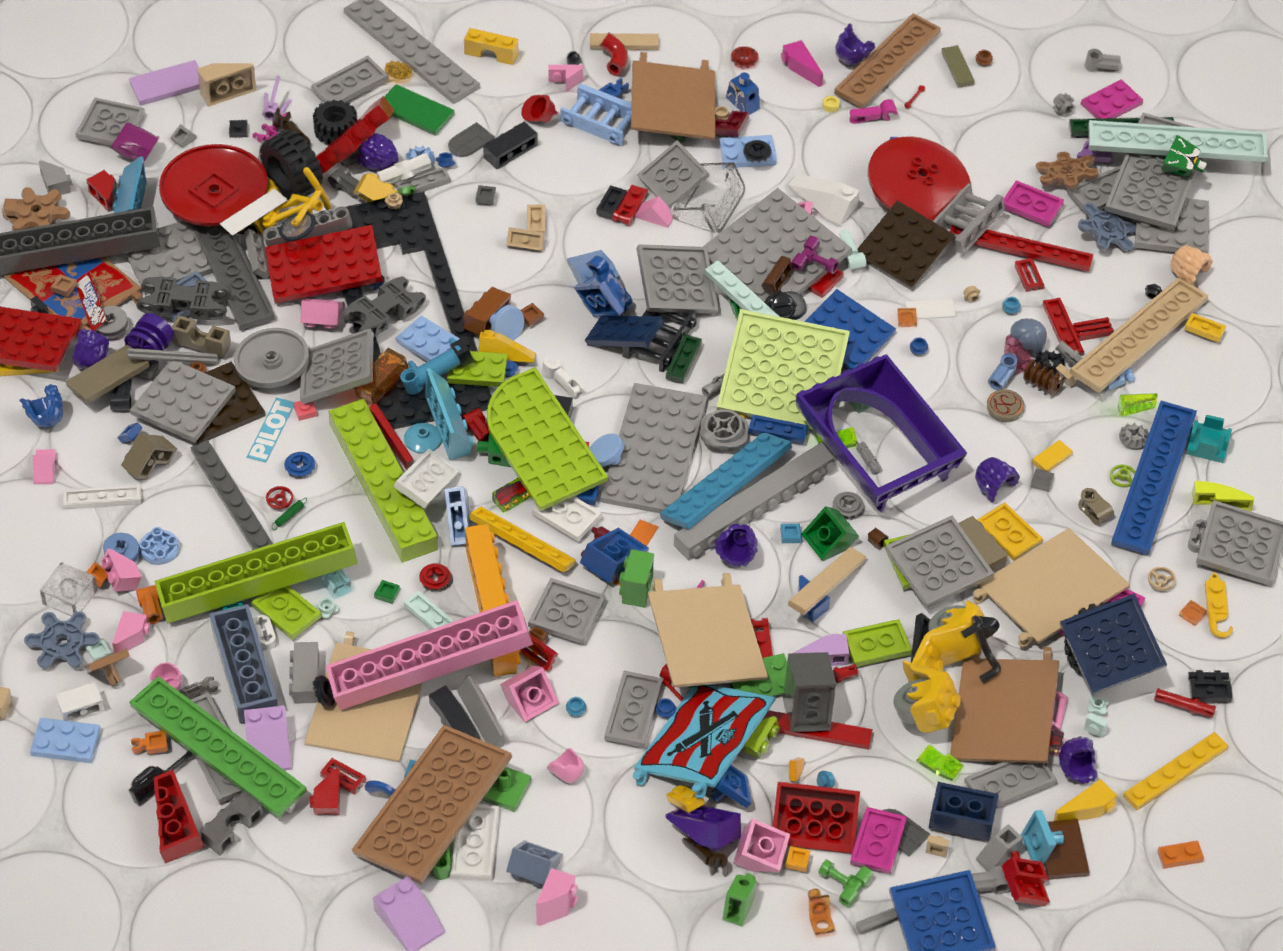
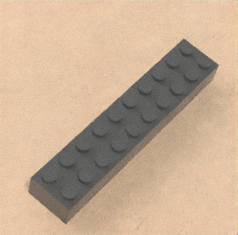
M154 206L0 233V275L161 247Z

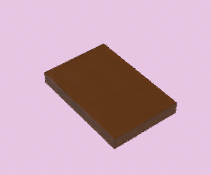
M1078 819L1048 821L1051 832L1061 831V835L1064 836L1063 843L1056 844L1044 864L1048 879L1089 876L1090 871Z

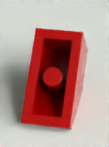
M103 170L86 180L88 192L110 212L116 195V180L113 175H109Z
M334 769L314 788V795H310L309 805L310 808H313L314 815H339L340 769Z

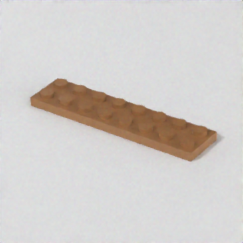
M912 13L835 88L834 94L860 108H864L941 33V27Z

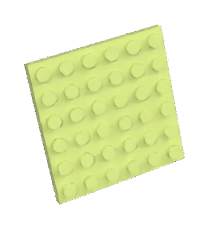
M740 309L717 403V410L726 409L734 411L738 415L748 417L757 415L808 425V429L814 430L798 411L796 395L802 390L806 391L817 383L821 384L830 377H836L841 374L850 331Z

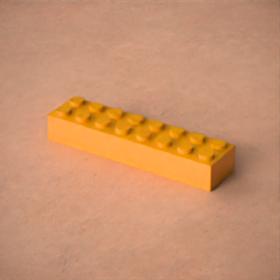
M488 524L465 527L466 554L479 613L509 603L508 593H505L504 590L506 589L504 577H501V563L497 560L499 558L497 546L494 547V532L489 530ZM520 649L490 659L494 677L517 673V665L521 664Z

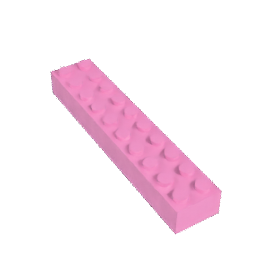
M518 600L331 663L326 665L334 699L340 710L533 644L523 611Z

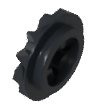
M753 140L745 144L743 155H745L747 160L751 159V162L758 161L760 163L761 160L767 161V158L771 157L772 150L768 143L761 140Z
M1047 349L1044 353L1040 352L1035 359V365L1040 362V369L1047 366V373L1052 369L1054 370L1053 375L1057 373L1056 367L1062 364L1065 366V358H1062L1060 353L1056 354L1055 351L1049 352Z
M323 675L315 677L313 691L318 699V703H321L323 707L332 706L335 699L330 680Z

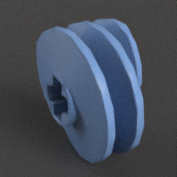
M115 533L109 536L103 544L104 555L107 549H112L134 562L139 558L138 541L128 533Z

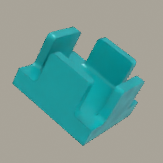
M1206 415L1204 423H1198V420H1195L1186 454L1224 463L1232 429H1224V419L1220 417Z

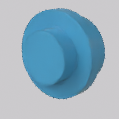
M1008 297L1002 303L1003 310L1009 314L1019 312L1021 307L1019 300L1015 297Z
M572 697L566 703V711L571 716H580L586 711V703L580 697Z
M823 770L818 773L816 779L818 786L834 787L835 777L831 772Z

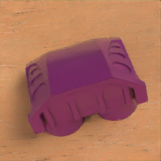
M126 122L110 148L132 161L139 157H143L145 161L160 136H155L145 129Z

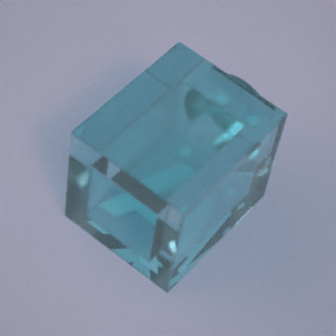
M343 569L322 575V584L334 600L351 592V580Z

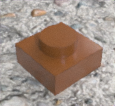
M533 303L520 310L523 313L524 322L529 327L544 319V313Z

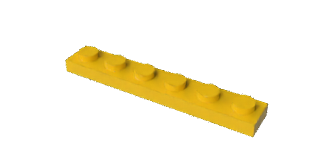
M482 506L470 513L469 519L477 525L488 524L489 530L493 531L494 535L502 537L508 543L518 546L524 552L532 554L539 558L540 561L555 567L558 571L566 572L575 565L576 559Z
M1213 732L1125 791L1123 797L1136 810H1139L1225 752L1229 745L1217 733Z

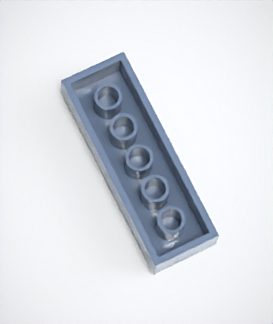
M249 605L210 613L212 632L239 722L245 721L244 710L278 706L275 690Z

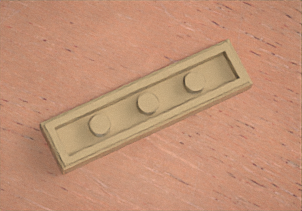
M590 33V50H604L600 47V44L608 33ZM611 33L624 44L626 50H658L659 47L658 34Z

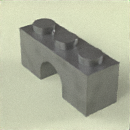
M245 791L235 796L225 809H221L212 821L207 822L200 831L202 842L221 856L235 843L233 831L229 827L233 824L241 823L250 829L264 816L262 804Z

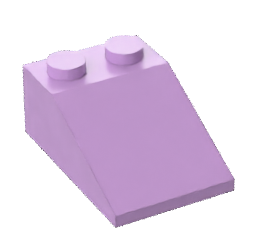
M285 705L244 710L247 743L283 770H292Z
M408 876L373 897L374 911L406 951H417L445 933L443 926L422 892Z

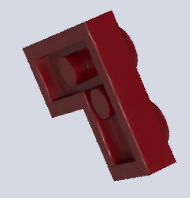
M732 110L727 120L715 119V135L739 137L749 119V112Z

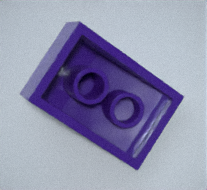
M701 805L689 813L678 808L666 814L667 820L698 844L709 847L710 850H720L721 847L732 844L733 841L741 838V813Z

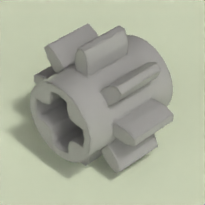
M1067 93L1058 94L1053 100L1055 104L1053 109L1060 115L1063 113L1069 114L1074 108L1072 104L1074 99Z

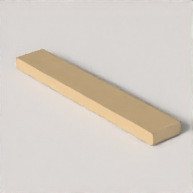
M849 547L789 600L788 606L805 615L863 564L867 556Z

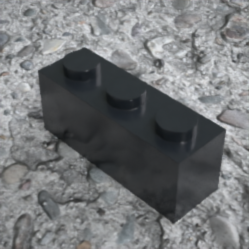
M524 121L483 145V158L495 169H499L538 145V133Z

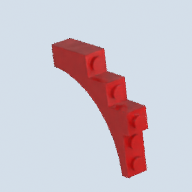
M384 96L370 105L366 112L349 129L316 155L320 162V168H322V174L356 151L362 142L372 136L378 127L390 119L394 109Z

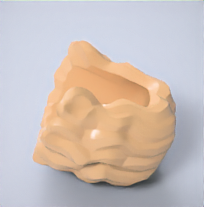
M1183 246L1172 256L1170 266L1177 275V278H1181L1193 286V282L1196 280L1195 276L1200 269L1203 272H1207L1211 268L1213 260L1208 253L1191 246Z

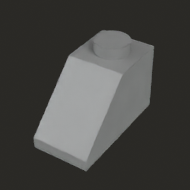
M39 161L41 176L47 192L49 193L51 190L56 189L61 195L71 193L70 185H72L70 174L66 175L62 167L45 161Z

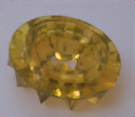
M390 61L386 63L384 68L385 72L395 79H407L412 75V69L409 65L404 64V62Z

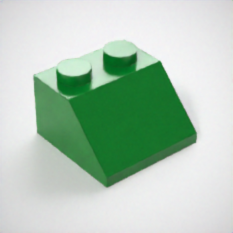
M827 506L820 511L801 533L822 561L846 551L859 537L838 509Z

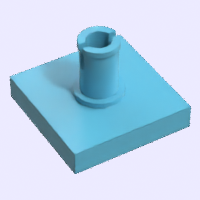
M1043 810L1034 811L1020 834L1023 837V842L1030 859L1040 861L1043 865L1056 844H1062L1064 841L1061 831L1051 832Z

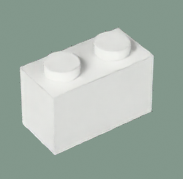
M95 682L56 694L58 707L65 721L75 722L104 712L103 702Z

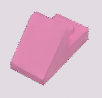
M549 65V82H566V91L583 80V65Z
M55 449L36 450V455H33L34 484H54Z

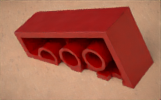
M174 770L154 777L155 800L157 803L156 813L159 828L158 836L160 840L159 850L166 864L202 849L204 845Z

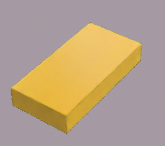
M1058 440L1034 457L1032 463L1040 470L1049 472L1069 458L1073 450L1061 440Z

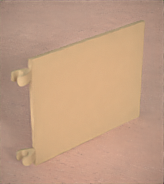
M1068 528L994 573L993 578L978 584L980 589L973 592L975 596L973 601L979 604L989 596L1025 631L1018 636L1020 640L1018 644L1024 648L1032 640L1039 644L1062 630L1060 621L1073 617L1074 614L1078 615V611L1084 607L1087 610L1089 604L1093 603L1096 606H1100V602H1107L1129 588L1130 584Z
M723 573V579H721L722 586L663 591L662 579H654L653 592H648V598L673 688L764 680L768 678L741 586L732 585L730 573Z
M347 631L344 644H335L329 664L373 649L353 646L355 642L354 632ZM423 682L340 710L336 701L330 707H323L317 701L304 744L400 762Z

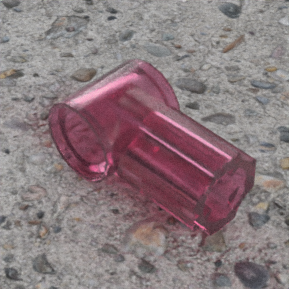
M1011 334L1007 335L1004 354H1014L1017 357V368L1023 372L1032 358L1022 347L1019 339L1013 338Z

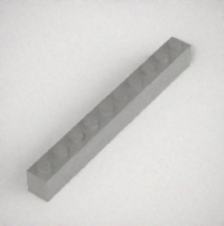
M824 442L819 443L715 508L689 530L683 528L674 534V547L687 560L699 556L707 548L715 546V542L720 537V534L731 525H747V523L758 519L769 509H774L777 504L788 500L796 492L804 490L812 482H817L825 474L833 472L837 466V458Z

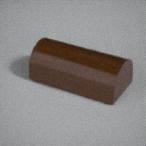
M781 256L761 284L763 290L768 294L778 293L793 271L789 257Z

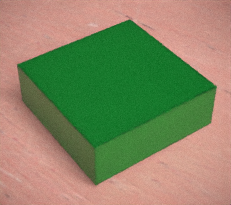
M381 580L374 593V598L393 604L400 591V585Z

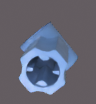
M1006 353L1001 357L999 365L988 379V384L993 389H1003L1010 377L1016 374L1017 357L1014 354Z

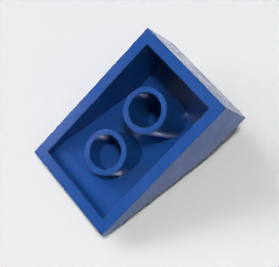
M618 527L588 543L580 563L587 570L600 576L602 580L612 583L620 578L621 572L625 571V557H629L631 549L647 552L649 548Z

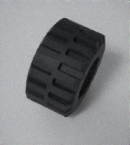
M343 100L325 101L324 104H319V107H316L315 112H313L315 136L326 145L334 142L357 121V112L354 106L348 102H343Z

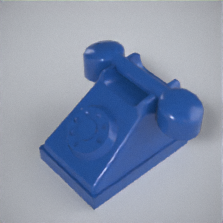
M594 256L586 265L595 275L582 283H578L573 288L593 317L616 316L622 312L625 313L633 305L632 297L620 284L613 270L610 269L607 260L600 256Z

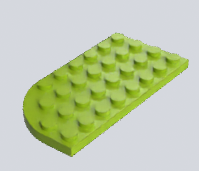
M536 367L507 379L495 390L487 409L488 430L539 511H543L608 481L607 474Z

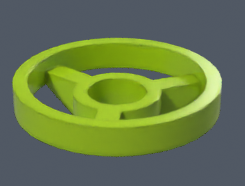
M1116 465L1111 469L1110 480L1118 487H1130L1133 481L1130 477V471L1134 475L1136 471L1128 465ZM1116 469H1119L1118 473H1116V474H1114V475L1112 476V473H1113ZM1119 478L1120 480H1127L1130 483L1122 484L1115 481L1114 479Z

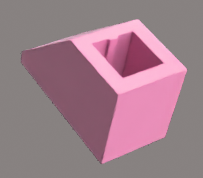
M107 549L101 564L102 568L106 571L108 581L112 585L114 592L136 590L142 578L136 563L112 549Z

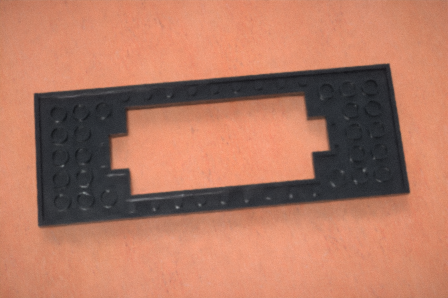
M425 192L402 196L403 202L398 209H390L385 203V199L345 206L349 210L353 222L349 229L372 225L377 249L399 245L402 255L424 251L450 333L462 339L470 351L477 352L471 332L464 329V311ZM361 286L342 290L347 307L363 296ZM352 323L354 333H358L362 325ZM374 336L373 381L369 383L375 403L392 428L399 429L418 423L433 422L434 418L425 397L426 384L419 393L408 394L400 378L401 373L409 368L408 364L403 363L385 367L376 336ZM448 372L441 375V377L444 378L446 381L448 378ZM448 383L449 387L454 389L455 403L460 405V416L477 408L481 411H487L492 397L488 386Z

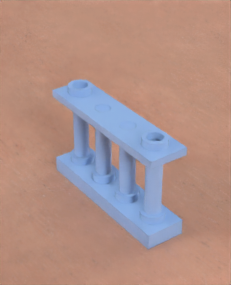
M580 83L577 87V102L570 110L561 107L560 122L620 146L623 145V130L631 121V103ZM584 103L593 106L586 116L577 113ZM599 109L608 112L601 122L592 119ZM615 115L624 118L617 128L608 126Z

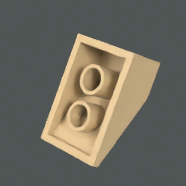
M212 63L197 68L200 94L208 107L256 91L253 63Z

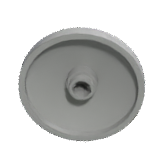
M267 328L252 333L238 345L234 354V364L239 377L247 384L259 388H276L289 384L305 371L309 363V350L306 341L298 333L285 328Z

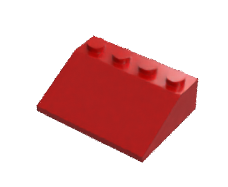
M777 782L772 827L790 834L787 846L853 853L860 791Z

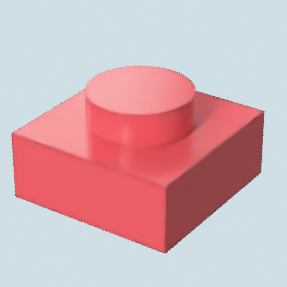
M301 401L293 402L299 421L317 417V411L313 402L303 404Z

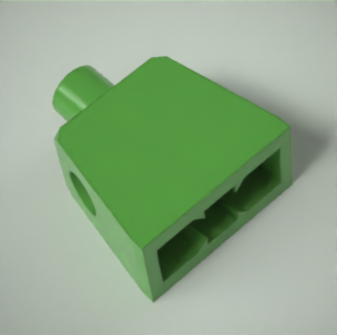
M746 873L744 876L736 875L726 893L722 920L741 927L743 926L755 897L757 881L754 875ZM737 900L742 901L739 907L736 905Z

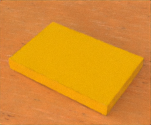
M1005 502L977 519V521L983 524L984 529L995 538L997 544L1005 549L1007 555L1013 561L1043 543V538Z

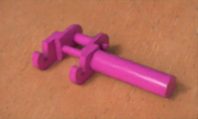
M263 124L261 128L262 130L266 128V134L254 132L252 137H257V141L261 143L270 139L267 137L268 135L271 137L277 135L278 132L276 130L278 128H275L273 125Z

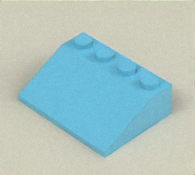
M431 368L426 369L425 397L449 460L470 455L471 447L474 446L471 435H467L466 430L468 428L465 419H461L460 405L455 403L454 389L449 387L448 382Z

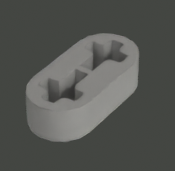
M1200 519L1193 524L1188 548L1194 553L1199 552L1207 523L1206 520ZM1200 527L1204 528L1202 533H1199ZM1196 539L1200 540L1199 545H1195Z

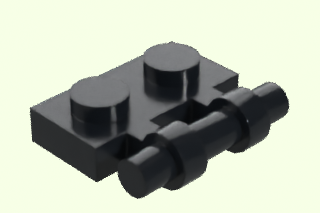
M1203 670L1188 672L1191 699L1197 698L1200 702L1232 701L1230 681H1222L1229 680V672H1221V670H1214V672H1203Z

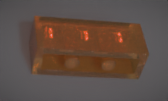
M388 347L373 363V381L366 385L354 387L356 397L364 399L370 405L377 403L398 381L401 373L409 368L406 357Z

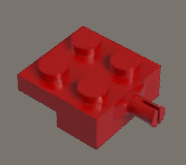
M1019 851L1012 852L1010 854L1012 857L1001 867L1014 901L1046 906L1050 900L1043 884L1049 879L1042 862L1022 859Z

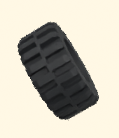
M284 130L262 143L260 148L262 165L266 170L268 178L274 182L287 200L291 198L292 194L307 197L316 191L303 172L305 167L312 171L322 185L323 175L322 168L319 165L320 162L316 158L315 152L310 148L309 143L302 136H299L297 132Z

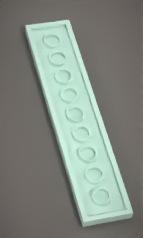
M1089 120L1088 124L1089 150L1167 155L1176 135H1179L1201 150L1198 158L1267 162L1268 158L1266 132Z

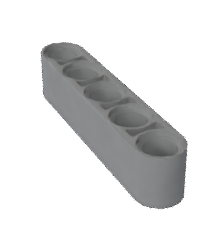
M341 206L313 214L315 226L311 233L303 239L349 229L353 224L349 210ZM311 218L304 227V232L309 228L311 224ZM289 222L284 229V235L287 237L300 235L296 232L298 226L293 227L291 222ZM282 224L267 228L263 232L267 246L290 242L280 236Z

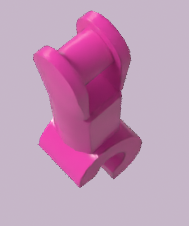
M886 99L881 102L880 106L851 109L849 121L852 124H857L864 121L881 119V115L884 120L890 121L889 114L898 115L894 101Z

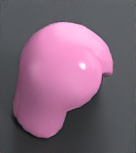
M568 748L559 758L547 766V770L561 780L573 783L582 776L584 763L572 748Z

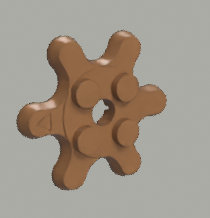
M1059 152L1057 160L1054 162L1041 161L1036 163L1038 172L1047 173L1040 176V182L1044 186L1055 183L1056 185L1065 184L1067 189H1075L1077 184L1082 182L1083 179L1093 180L1099 174L1098 169L1089 168L1095 161L1092 155H1085L1075 159L1071 158L1068 152Z
M24 188L21 193L23 201L17 204L8 203L3 209V213L6 216L18 218L13 223L12 231L49 225L53 220H66L70 217V211L66 207L55 206L62 198L61 193L56 189L40 196L36 195L31 188Z

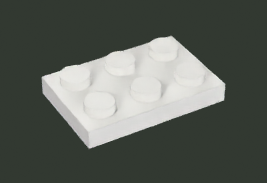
M575 496L543 511H539L536 505L532 509L533 515L577 542L602 517L600 511Z

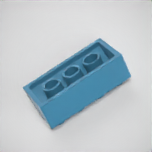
M143 157L137 158L123 169V174L119 176L120 188L116 190L117 202L114 201L113 204L114 213L142 208L147 184Z

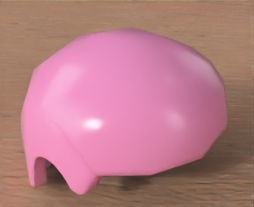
M166 662L154 667L150 674L151 681L159 676L176 690L180 689L183 679L181 672L175 665Z

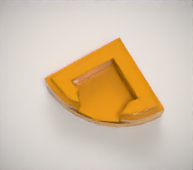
M797 757L789 761V781H797L800 778L804 758Z

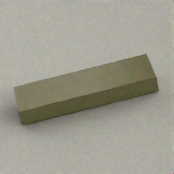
M959 46L942 48L941 53L957 87L974 85L975 80Z

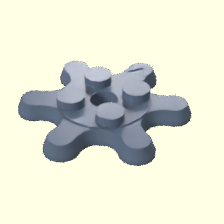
M1087 202L1084 204L1083 211L1090 219L1079 220L1078 229L1082 232L1094 234L1098 249L1106 250L1110 243L1118 245L1125 252L1130 251L1134 247L1133 242L1127 238V234H1135L1136 223L1125 222L1119 215L1101 211L1092 203Z
M81 611L72 614L71 618L67 621H60L54 613L46 612L41 616L45 629L41 633L27 634L24 638V643L30 648H41L43 650L37 659V664L42 669L49 668L54 661L59 659L67 661L72 668H79L83 661L79 651L84 647L97 645L100 638L95 632L86 633L81 630L82 625L86 621V615ZM59 639H67L65 643H57Z

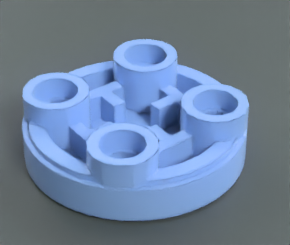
M511 305L501 308L489 320L490 324H492V331L500 333L511 340H515L520 335L524 326L523 313Z
M612 433L598 438L589 449L601 467L610 464L616 465L620 462V455L625 444L617 434Z
M154 527L139 542L140 554L145 561L151 564L160 565L168 563L179 552L178 538L170 531L162 530L161 527Z

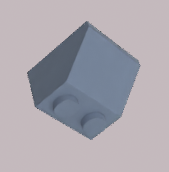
M524 840L512 848L506 872L511 873V876L516 879L525 878L531 880V883L536 886H543L551 868L557 869L563 854Z

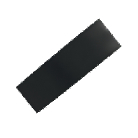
M446 685L429 694V704L441 717L443 725L480 739L468 715Z

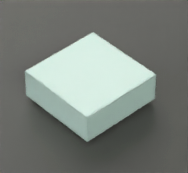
M104 639L100 640L95 646L86 647V651L93 662L113 654Z

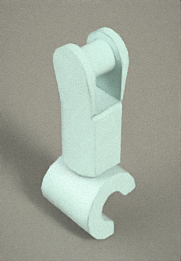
M848 230L840 231V239L852 248V253L846 257L848 268L854 269L866 266L865 255L862 252L858 253Z

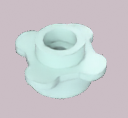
M323 598L315 605V608L321 612L323 618H329L332 613L339 610L338 606L334 605V601L330 598Z
M1096 696L1089 697L1090 705L1087 707V710L1097 716L1105 715L1107 713L1106 705L1109 702L1108 699Z

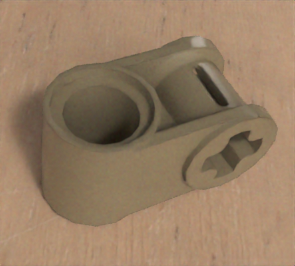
M1092 488L1082 490L1078 507L1093 524L1099 525L1114 515L1112 506L1096 490Z

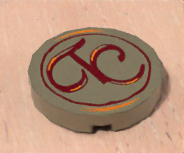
M997 390L990 394L987 400V411L989 415L996 417L1001 422L1015 421L1024 412V400L1017 392L1012 390Z

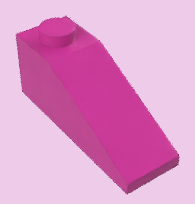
M800 40L783 45L781 53L782 62L786 63L793 72L821 87L823 73L803 41Z

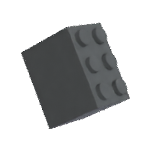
M828 652L788 653L783 702L790 732L829 731L831 728L836 682Z

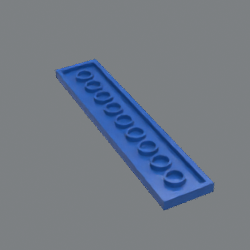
M1160 401L1111 545L1149 555L1197 410Z

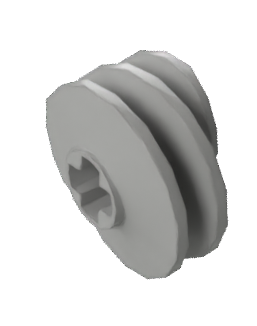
M117 306L104 307L103 312L107 321L95 332L106 336V339L117 338L128 327L126 313Z

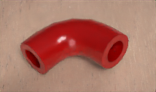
M609 32L600 44V47L611 56V60L607 63L608 72L614 76H619L625 70L628 63V52L624 44Z

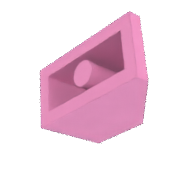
M123 611L112 642L114 654L125 649L130 650L143 643L145 635H148L150 632V623L147 622L145 614Z

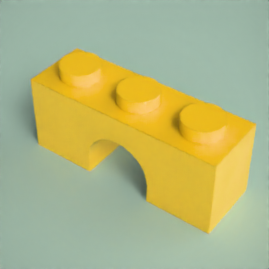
M469 28L464 38V54L481 58L484 50L488 49L496 54L497 62L514 65L519 54L518 39Z

